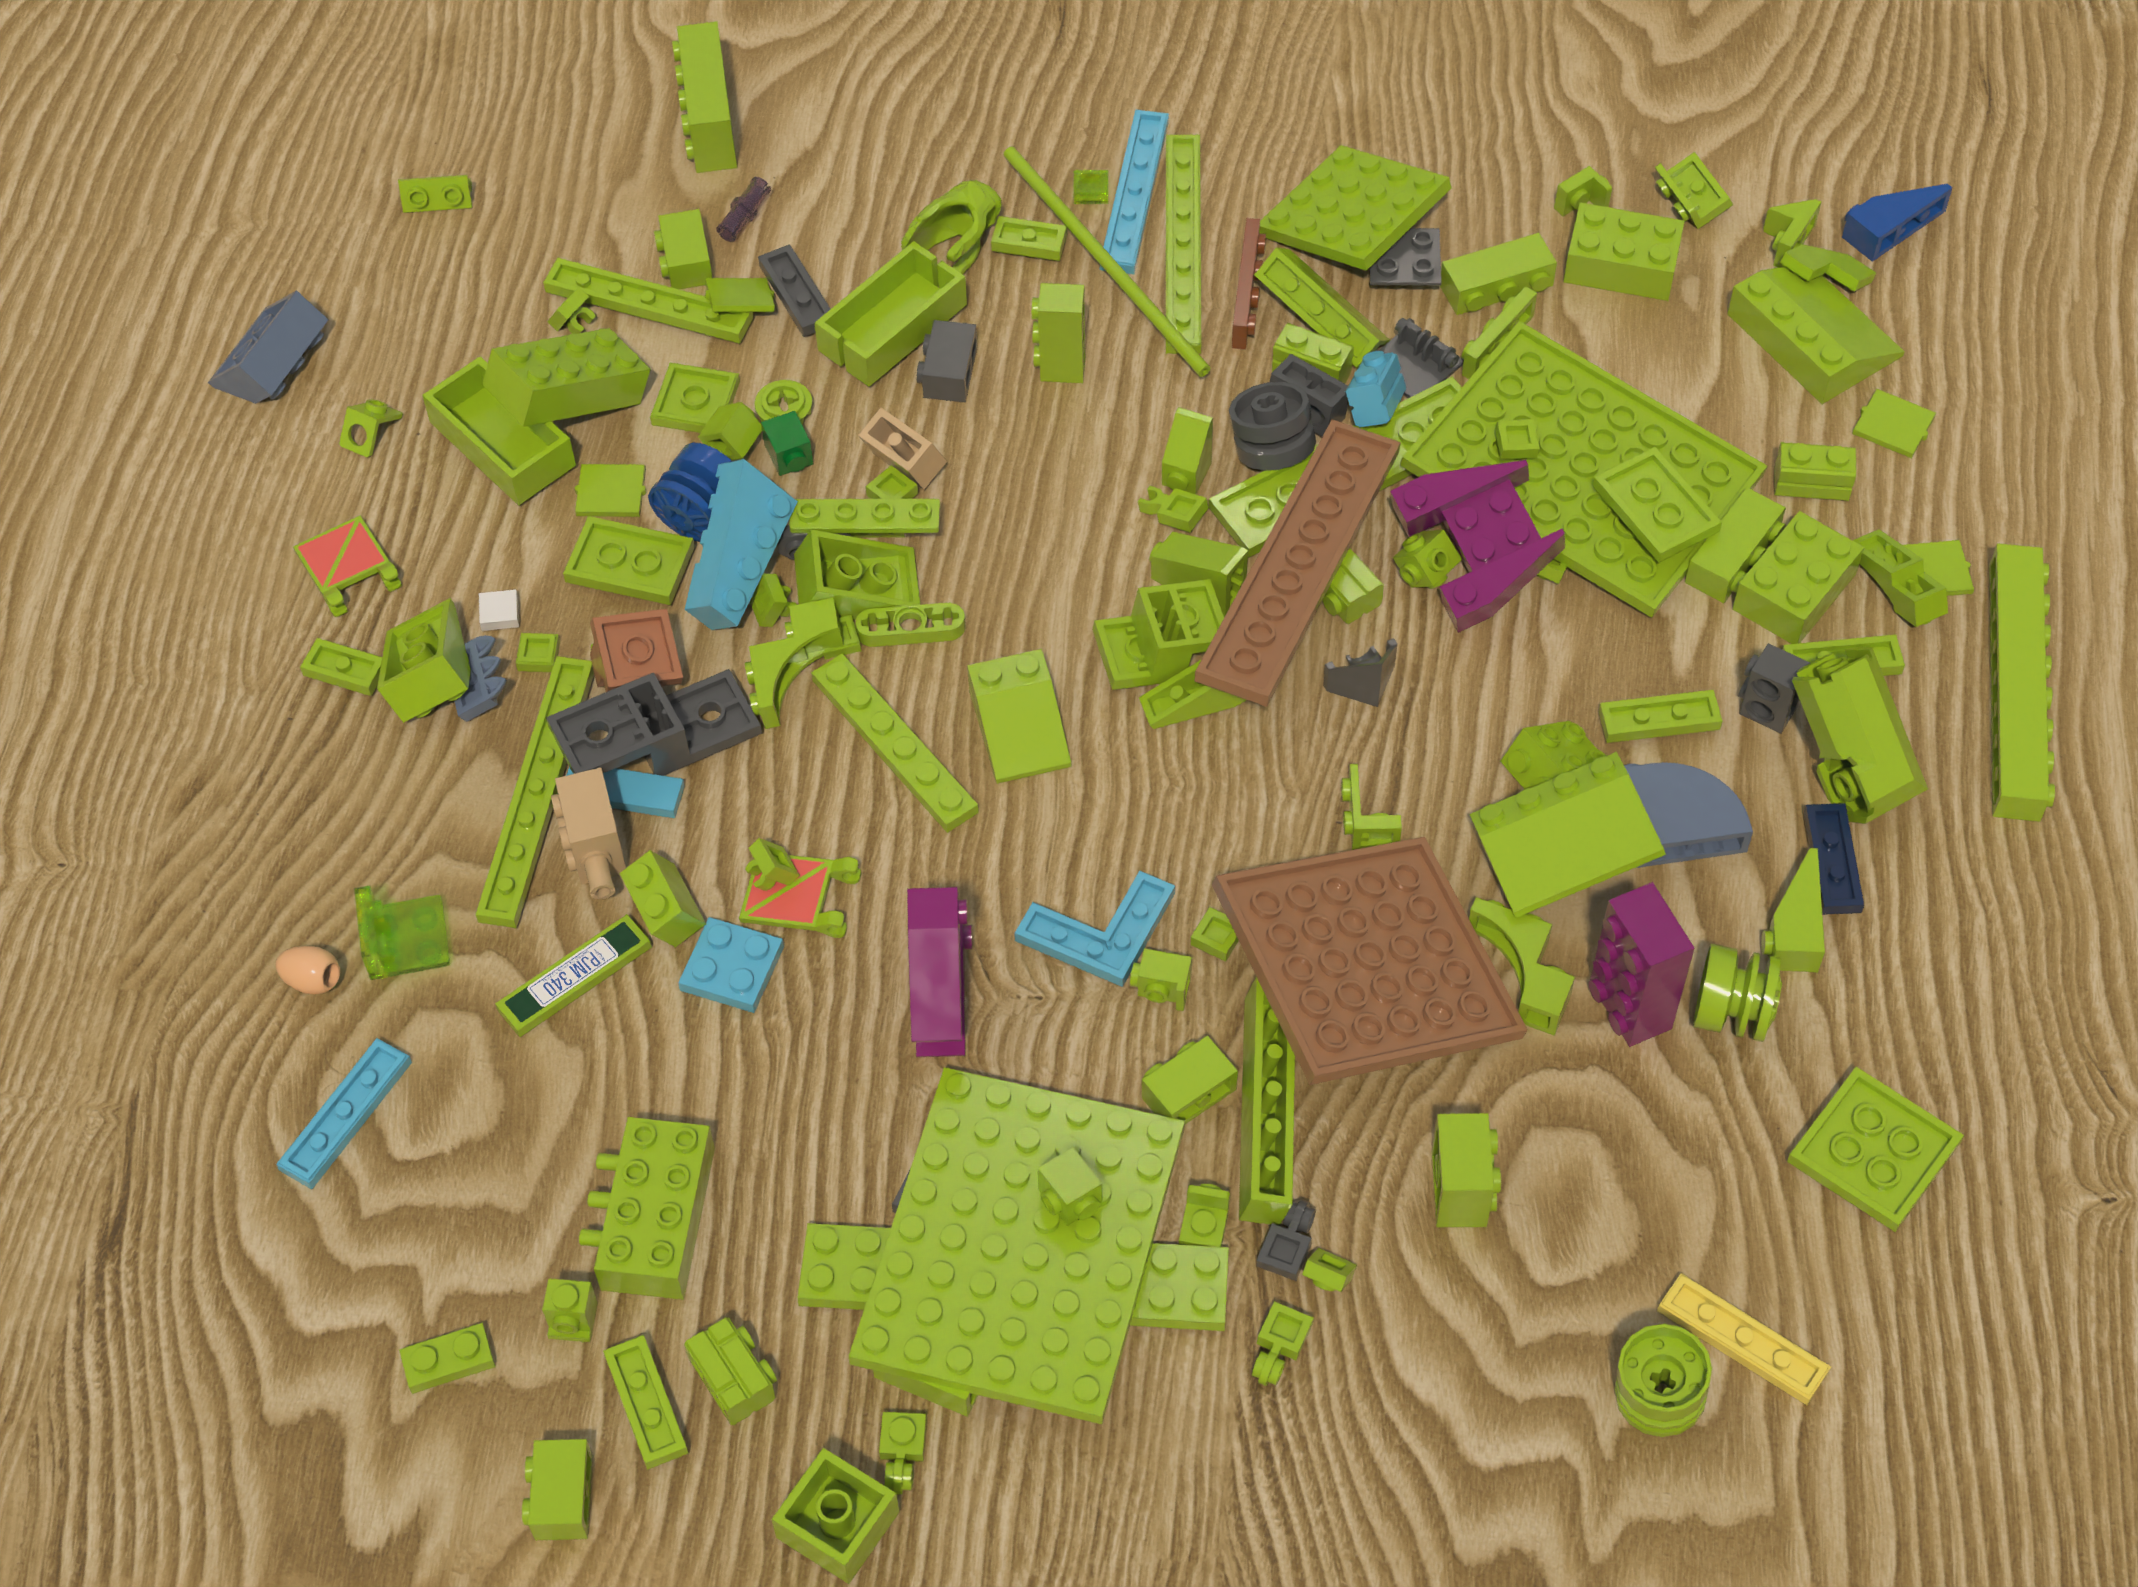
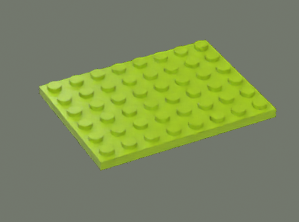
M1521 321L1514 326L1402 456L1400 463L1401 467L1420 477L1425 474L1526 460L1529 469V481L1514 488L1541 538L1563 529L1565 533V549L1554 559L1568 565V568L1651 618L1687 574L1691 558L1706 539L1658 563L1593 487L1594 477L1656 447L1721 520L1746 487L1753 490L1764 476L1768 467L1766 464ZM1534 419L1540 448L1538 457L1501 459L1495 432L1497 421Z
M944 1067L848 1356L849 1365L912 1380L926 1381L968 1391L975 1395L1103 1424L1184 1133L1185 1121ZM1074 1147L1102 1182V1205L1091 1217L1084 1220L1078 1219L1067 1226L1058 1214L1052 1215L1042 1202L1041 1192L1038 1189V1167Z

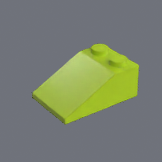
M811 529L794 553L799 604L833 597L839 618L852 615L853 620H856L857 616L866 609L920 605L913 547Z
M451 598L386 632L377 690L403 723L414 717L421 718L426 716L435 706L447 700H457L469 688L471 669L455 604Z
M1042 649L967 665L969 693L996 784L1072 767L1052 680Z

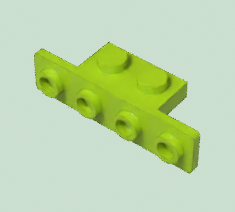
M795 499L798 502L792 512L789 524L791 533H809L812 529L829 533H851L852 537L857 538L905 537V533L939 532L940 500Z

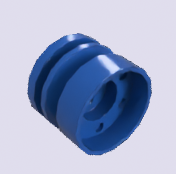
M693 442L685 445L672 461L669 471L662 474L659 481L654 484L648 494L650 506L656 516L677 534L700 542L702 532L707 530L712 510L708 509L711 494H716L719 479L716 478L718 464L732 462V460L717 449L706 444Z

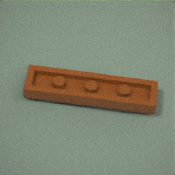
M1246 218L1233 319L1232 348L1246 349L1248 335H1255L1256 314L1250 313L1251 308H1258L1260 287H1254V281H1261L1254 274L1263 264V260H1257L1258 255L1265 254L1266 234L1260 233V219Z

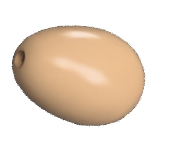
M293 947L282 952L276 960V971L279 977L293 989L305 994L317 995L326 993L339 980L340 966L337 959L330 952L320 947Z

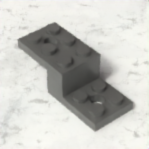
M730 669L668 695L665 694L653 672L546 717L548 727L573 774L596 768H602V772L605 773L644 756L652 772L655 775L664 776L762 734L761 725ZM707 711L720 713V716L713 721L701 719V716ZM596 730L608 732V735L602 740L594 741L588 738Z

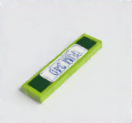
M625 915L496 1002L497 1011L516 1034L522 1037L651 949V942L628 915Z

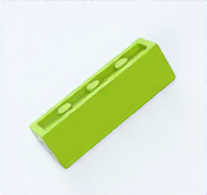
M1276 247L1254 274L1318 334L1354 346L1352 360L1356 368H1359L1364 355L1375 351L1380 345H1386L1390 341L1386 335L1290 249Z

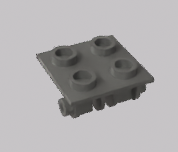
M1410 228L1370 267V285L1441 286L1440 228Z
M1401 318L1395 326L1398 334L1379 350L1383 351L1384 354L1391 352L1397 354L1401 367L1399 373L1403 374L1406 385L1404 395L1408 398L1446 380L1464 362L1456 354L1455 348L1443 344L1436 335L1431 337V332L1428 330L1422 332V328L1417 326L1411 318L1407 320Z

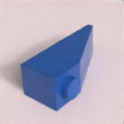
M1942 184L1874 196L1861 205L1853 206L1845 216L1846 223L1842 238L1873 262L1946 212L1953 187L1949 184Z

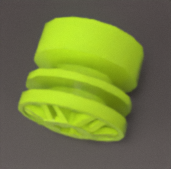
M1711 943L1701 978L1693 1027L1720 1033L1727 1017L1731 1016L1736 1018V1037L1742 1038L1748 1020L1754 1021L1752 1040L1763 1042L1767 1030L1775 1020L1782 988L1780 958L1770 956L1765 972L1760 973L1758 972L1760 953L1754 952L1749 959L1746 969L1738 968V950L1736 948Z
M1669 1324L1646 1326L1630 1336L1621 1349L1614 1392L1618 1409L1630 1425L1644 1434L1667 1437L1679 1435L1696 1424L1705 1409L1712 1373L1709 1353L1698 1337L1682 1327ZM1660 1383L1668 1386V1388L1664 1389L1663 1393L1655 1390V1388L1660 1386Z

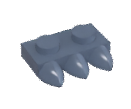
M479 636L465 643L471 669L469 688L464 695L454 700L458 716L466 722L498 705L497 697L506 685L507 680L505 678L492 677L501 663L499 657L487 656L496 642V639L492 636Z

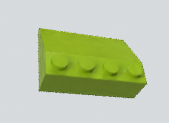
M1779 267L1761 270L1733 287L1727 315L1821 404L1826 403L1904 356L1905 351L1823 275L1806 281L1788 268Z
M1617 752L1597 758L1589 764L1570 772L1562 773L1556 778L1532 788L1524 789L1516 795L1495 804H1489L1469 814L1515 918L1666 855L1636 788Z

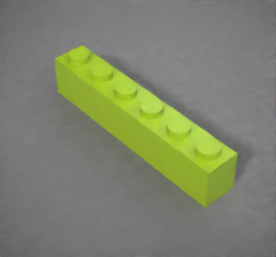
M1257 977L1250 987L1244 1002L1239 1220L1269 1225L1273 1223L1280 1226L1293 1202L1295 1054Z

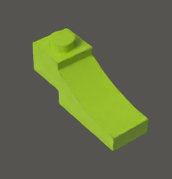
M1880 529L1852 540L1864 547L1860 565L1887 594L1893 603L1894 612L1915 627L1930 623L1932 620L1948 614L1947 588L1924 572L1922 558Z

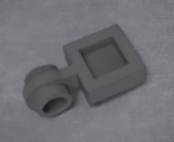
M1302 1199L1299 1203L1292 1202V1206L1283 1221L1284 1225L1289 1226L1288 1229L1273 1223L1271 1224L1256 1260L1257 1267L1297 1281L1312 1245L1311 1237L1300 1234L1301 1231L1305 1233L1310 1231L1315 1218L1316 1209L1309 1207V1202Z

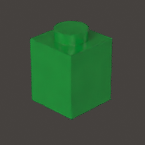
M796 411L761 422L764 445L779 476L790 472H797L805 467L814 465L811 442Z

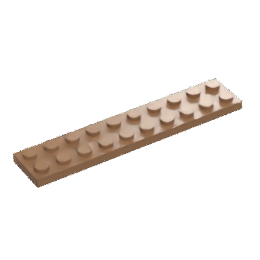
M1333 419L1331 420L1195 671V682L1266 707L1268 706L1399 453L1401 442Z

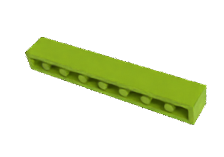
M1997 543L1989 564L1992 815L1998 818L2037 822L2041 821L2046 807L2053 806L2055 798V785L2049 784V774L2051 775L2054 766V752L2048 751V742L2051 741L2053 735V719H2047V710H2050L2052 704L2053 690L2052 687H2046V678H2049L2052 667V657L2046 655V647L2049 646L2051 637V626L2045 624V616L2048 615L2050 608V594L2044 593V586L2047 585L2049 578V564L2043 563L2042 547Z

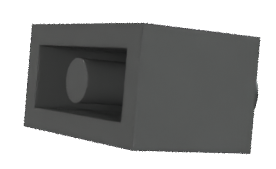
M934 320L931 334H925L923 355H926L925 361H919L916 379L917 383H922L923 398L966 403L978 349L976 324Z

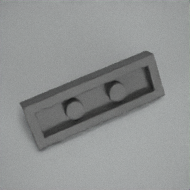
M789 244L758 256L761 270L802 336L805 337L815 333L814 322L827 313L830 307L791 245Z

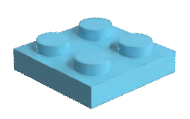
M709 917L678 982L679 989L682 992L755 1013L784 949L783 939Z

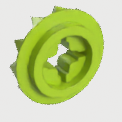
M792 380L774 381L765 385L756 395L755 411L759 415L761 422L796 411L801 424H803L804 417L811 415V393L799 382ZM780 398H784V401L787 402V411L781 410Z

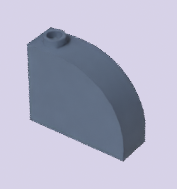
M1662 762L1644 765H1624L1666 855L1636 868L1746 853L1748 851L1753 834L1748 814L1737 795L1721 780L1701 769L1678 763Z

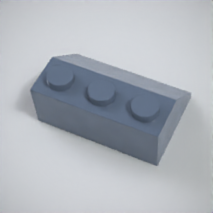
M298 291L287 295L264 308L208 381V384L215 389L255 404L268 397L273 400L285 388L286 383L283 380L287 374H293L305 361L302 355L306 349L313 348L322 339L324 333L321 329L328 319Z

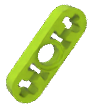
M954 603L871 608L862 611L857 616L855 621L856 632L859 641L869 647L953 641L960 638L965 632V614L963 609ZM952 618V625H945L944 619ZM907 619H916L921 623L919 628L912 631L904 630L900 625ZM927 619H932V627L928 628ZM889 622L894 624V630L889 631ZM877 624V631H869V625Z

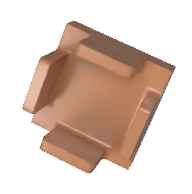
M667 609L592 618L590 626L594 643L590 652V658L597 687L605 686V691L608 692L653 672L661 687L681 684L683 674Z

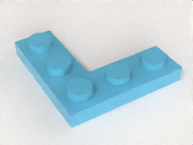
M1139 871L1105 932L1032 902L1014 933L1015 941L1123 987L1132 971L1133 963L1138 961L1174 897L1175 885Z

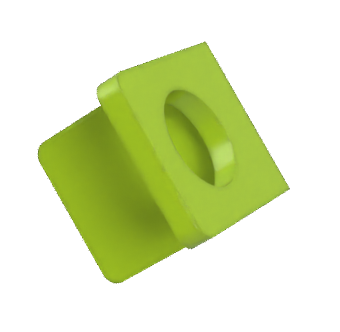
M373 399L366 400V403L348 406L339 442L340 446L364 457L372 456L379 424L402 419L403 413L388 407L382 401ZM356 424L361 425L366 431L367 438L363 445L356 444L352 439L351 430Z

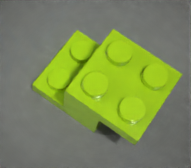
M1211 579L1138 588L1131 616L1094 620L1092 630L1112 690L1162 684L1188 668L1193 653L1207 651L1224 619Z

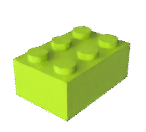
M1580 202L1569 247L1563 283L1669 301L1685 220Z
M1799 511L1739 582L1732 610L1791 644L1801 643L1857 574L1864 547Z

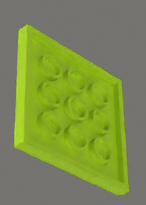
M1340 145L1260 220V233L1266 234L1267 239L1367 271L1452 189L1450 178Z

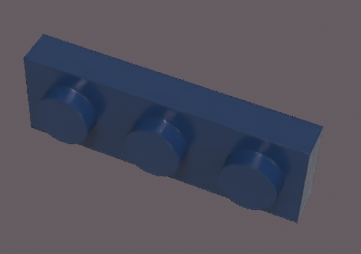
M1846 804L1806 805L1804 819L1809 847L1818 848L1822 915L1862 913L1864 900Z

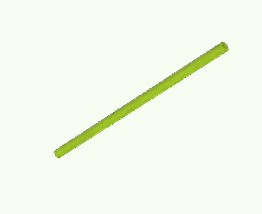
M1013 146L1007 148L1004 152V157L1064 225L1067 226L1072 234L1200 377L1206 376L1211 370L1206 361Z

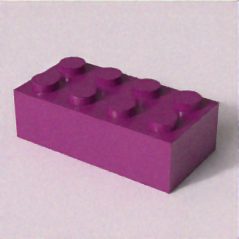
M1653 882L1608 900L1601 935L1598 940V948L1595 960L1593 961L1592 974L1588 983L1594 1000L1597 1003L1602 1002L1609 1013L1608 1018L1613 1031L1618 1036L1622 1035L1629 1047L1673 1028L1695 949Z

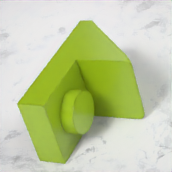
M1812 199L1774 206L1767 210L1763 231L1776 237L1772 249L1776 251L1773 266L1778 268L1784 267L1780 263L1784 253L1805 243L1816 226L1821 201Z

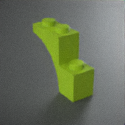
M833 597L789 606L791 622L785 623L787 638L749 646L751 661L745 663V670L749 685L755 684L756 690L755 693L749 694L750 702L755 716L761 715L765 729L780 726L782 701L787 689L796 676L809 664L823 657L824 652L833 650L825 651L824 649L844 647L839 615Z
M1476 897L1470 910L1469 920L1477 935L1485 938L1498 948L1513 967L1520 986L1521 1001L1518 1012L1526 1026L1555 1036L1570 1000L1575 976L1567 974L1561 968L1540 964L1549 943L1552 924L1534 914H1524L1515 918L1512 909L1506 908L1500 902L1494 900L1486 901Z

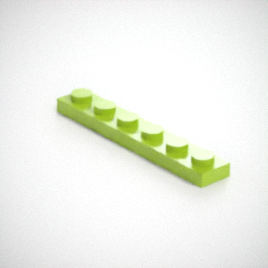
M562 258L556 259L543 282L545 292L568 298L580 287L589 296L585 303L739 344L753 320V312H712L710 300L699 294Z
M843 653L811 672L812 681L947 833L979 813L978 804Z

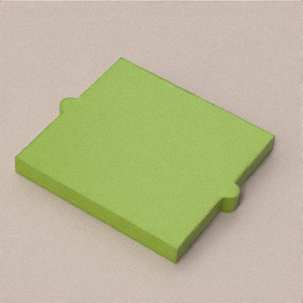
M705 278L707 289L705 298L710 300L712 312H774L775 310L773 301L774 291L770 290L767 278Z
M1876 389L1868 405L1861 408V417L1852 434L1912 458L1921 441L1927 440V430L1934 420L1936 412Z
M581 464L579 485L575 486V493L577 494L576 516L640 517L642 496L646 495V488L644 486L645 464Z
M1960 540L1903 545L1923 559L1924 572L1947 588V596L1973 594L1974 586L1969 573L1971 564L1965 559Z

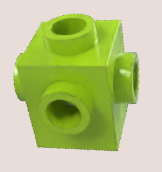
M1444 529L1422 531L1410 536L1403 542V548L1393 557L1400 569L1399 572L1402 579L1411 588L1428 587L1429 589L1444 583L1448 578L1447 573L1462 560Z

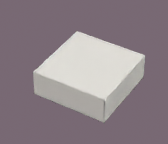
M516 589L479 593V619L482 631L519 627V604Z

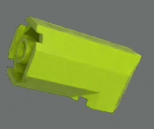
M1855 646L1845 649L1847 657L1836 658L1835 654L1832 653L1800 668L1796 673L1798 677H1793L1792 682L1820 749L1819 758H1824V762L1818 764L1816 772L1827 799L1831 804H1846L1849 822L1866 824L1928 790V787L1873 648Z

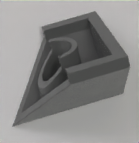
M1393 638L1387 641L1386 653L1382 658L1374 646H1372L1365 655L1353 659L1350 655H1347L1346 659L1350 664L1349 666L1335 667L1332 661L1326 663L1323 683L1326 691L1378 707L1395 667L1396 640Z

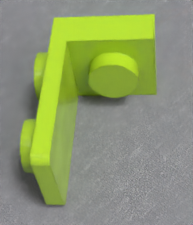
M1350 764L1349 777L1342 778L1341 796L1342 801H1349L1350 811H1344L1343 828L1344 835H1351L1352 850L1399 842L1402 831L1401 815H1388L1386 813L1361 815L1358 764Z

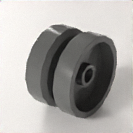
M1287 382L1259 384L1239 393L1231 402L1229 416L1235 434L1236 451L1240 461L1246 466L1258 470H1279L1294 466L1305 460L1314 451L1316 436L1310 419L1311 408L1306 391L1298 385Z

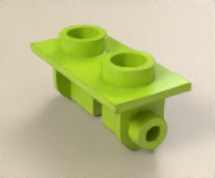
M467 175L398 179L403 213L472 208L470 192H472L471 178H468Z

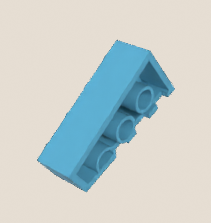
M745 459L718 464L716 478L719 481L716 494H711L708 509L712 511L708 528L703 530L700 544L703 545L700 563H695L684 609L711 630L739 625L798 502Z

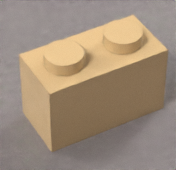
M883 408L877 411L858 434L874 455L888 465L895 467L923 490L947 463L930 441Z

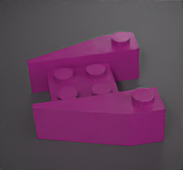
M1526 460L1425 474L1390 491L1393 508L1408 537L1443 522L1469 573L1440 586L1441 601L1458 633L1494 616L1565 549V533L1563 529L1543 538L1540 537L1514 488L1529 481V469Z
M957 887L907 889L911 1042H916V1057L965 1056V949H972V925H964L968 922L967 899L959 900Z

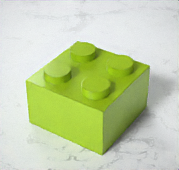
M1488 1113L1437 1114L1431 1150L1436 1228L1487 1227L1490 1212L1497 1211V1193L1501 1191L1500 1168L1494 1167V1155L1498 1153L1497 1129H1490Z
M822 1448L771 1520L778 1540L847 1584H850L899 1514L897 1494L827 1449Z

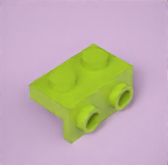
M1695 152L1667 171L1661 163L1655 166L1660 176L1656 184L1667 199L1673 195L1677 201L1673 206L1679 216L1685 222L1691 219L1697 229H1700L1733 206L1729 196Z

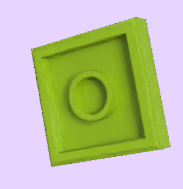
M670 362L650 416L651 425L701 433L719 406L733 403L740 383L739 373Z

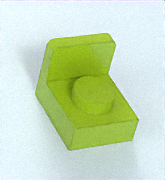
M1588 166L1558 185L1554 209L1562 216H1565L1575 209L1578 210L1580 202L1588 203L1590 201L1593 205L1609 207L1612 186L1604 176L1599 175L1593 168Z
M1213 1184L1188 1186L1187 1203L1179 1245L1222 1247L1229 1213L1230 1192L1224 1191Z

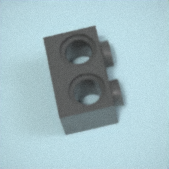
M1290 354L1271 373L1270 382L1296 384L1306 391L1311 408L1310 419L1315 433L1323 436L1332 419L1339 422L1345 419L1348 407L1346 395L1348 385L1293 354Z
M1768 643L1760 656L1754 654L1746 667L1744 675L1747 678L1738 697L1743 699L1740 715L1782 734L1800 701L1792 679L1793 677H1798L1797 671L1810 664V662Z

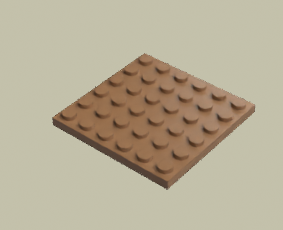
M1425 837L1216 875L1212 883V887L1309 1085L1523 1039L1528 1031Z

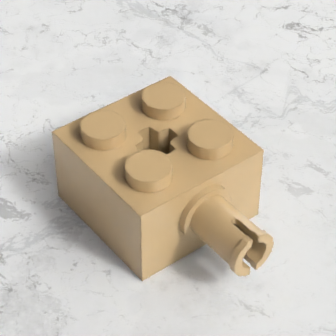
M602 768L555 778L558 794L551 795L569 871H578L581 885L589 883L592 898L599 900L609 898L616 891L612 877L619 876V873L626 869Z

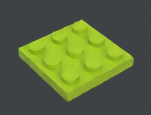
M1855 1067L1789 1154L1787 1162L1896 1232L1960 1145L1964 1134L1860 1068Z

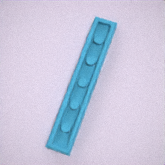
M1135 110L1103 246L1127 274H1135L1169 124L1168 113Z

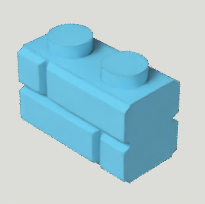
M1373 351L1363 356L1359 368L1355 371L1346 389L1349 405L1353 407L1351 412L1355 426L1366 427L1386 424L1390 421L1406 390L1403 374L1399 373L1401 367L1397 354L1393 352L1384 354L1383 351Z

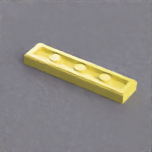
M1682 1273L1658 1306L1657 1312L1805 1405L1809 1404L1831 1369V1366Z

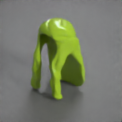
M978 180L959 183L949 192L925 206L915 217L907 233L902 238V250L915 241L929 251L937 244L960 235L961 239L949 249L946 258L955 262L961 256L952 268L963 275L973 265L981 248L980 239L984 231L997 220L1001 210L1000 196L990 186Z

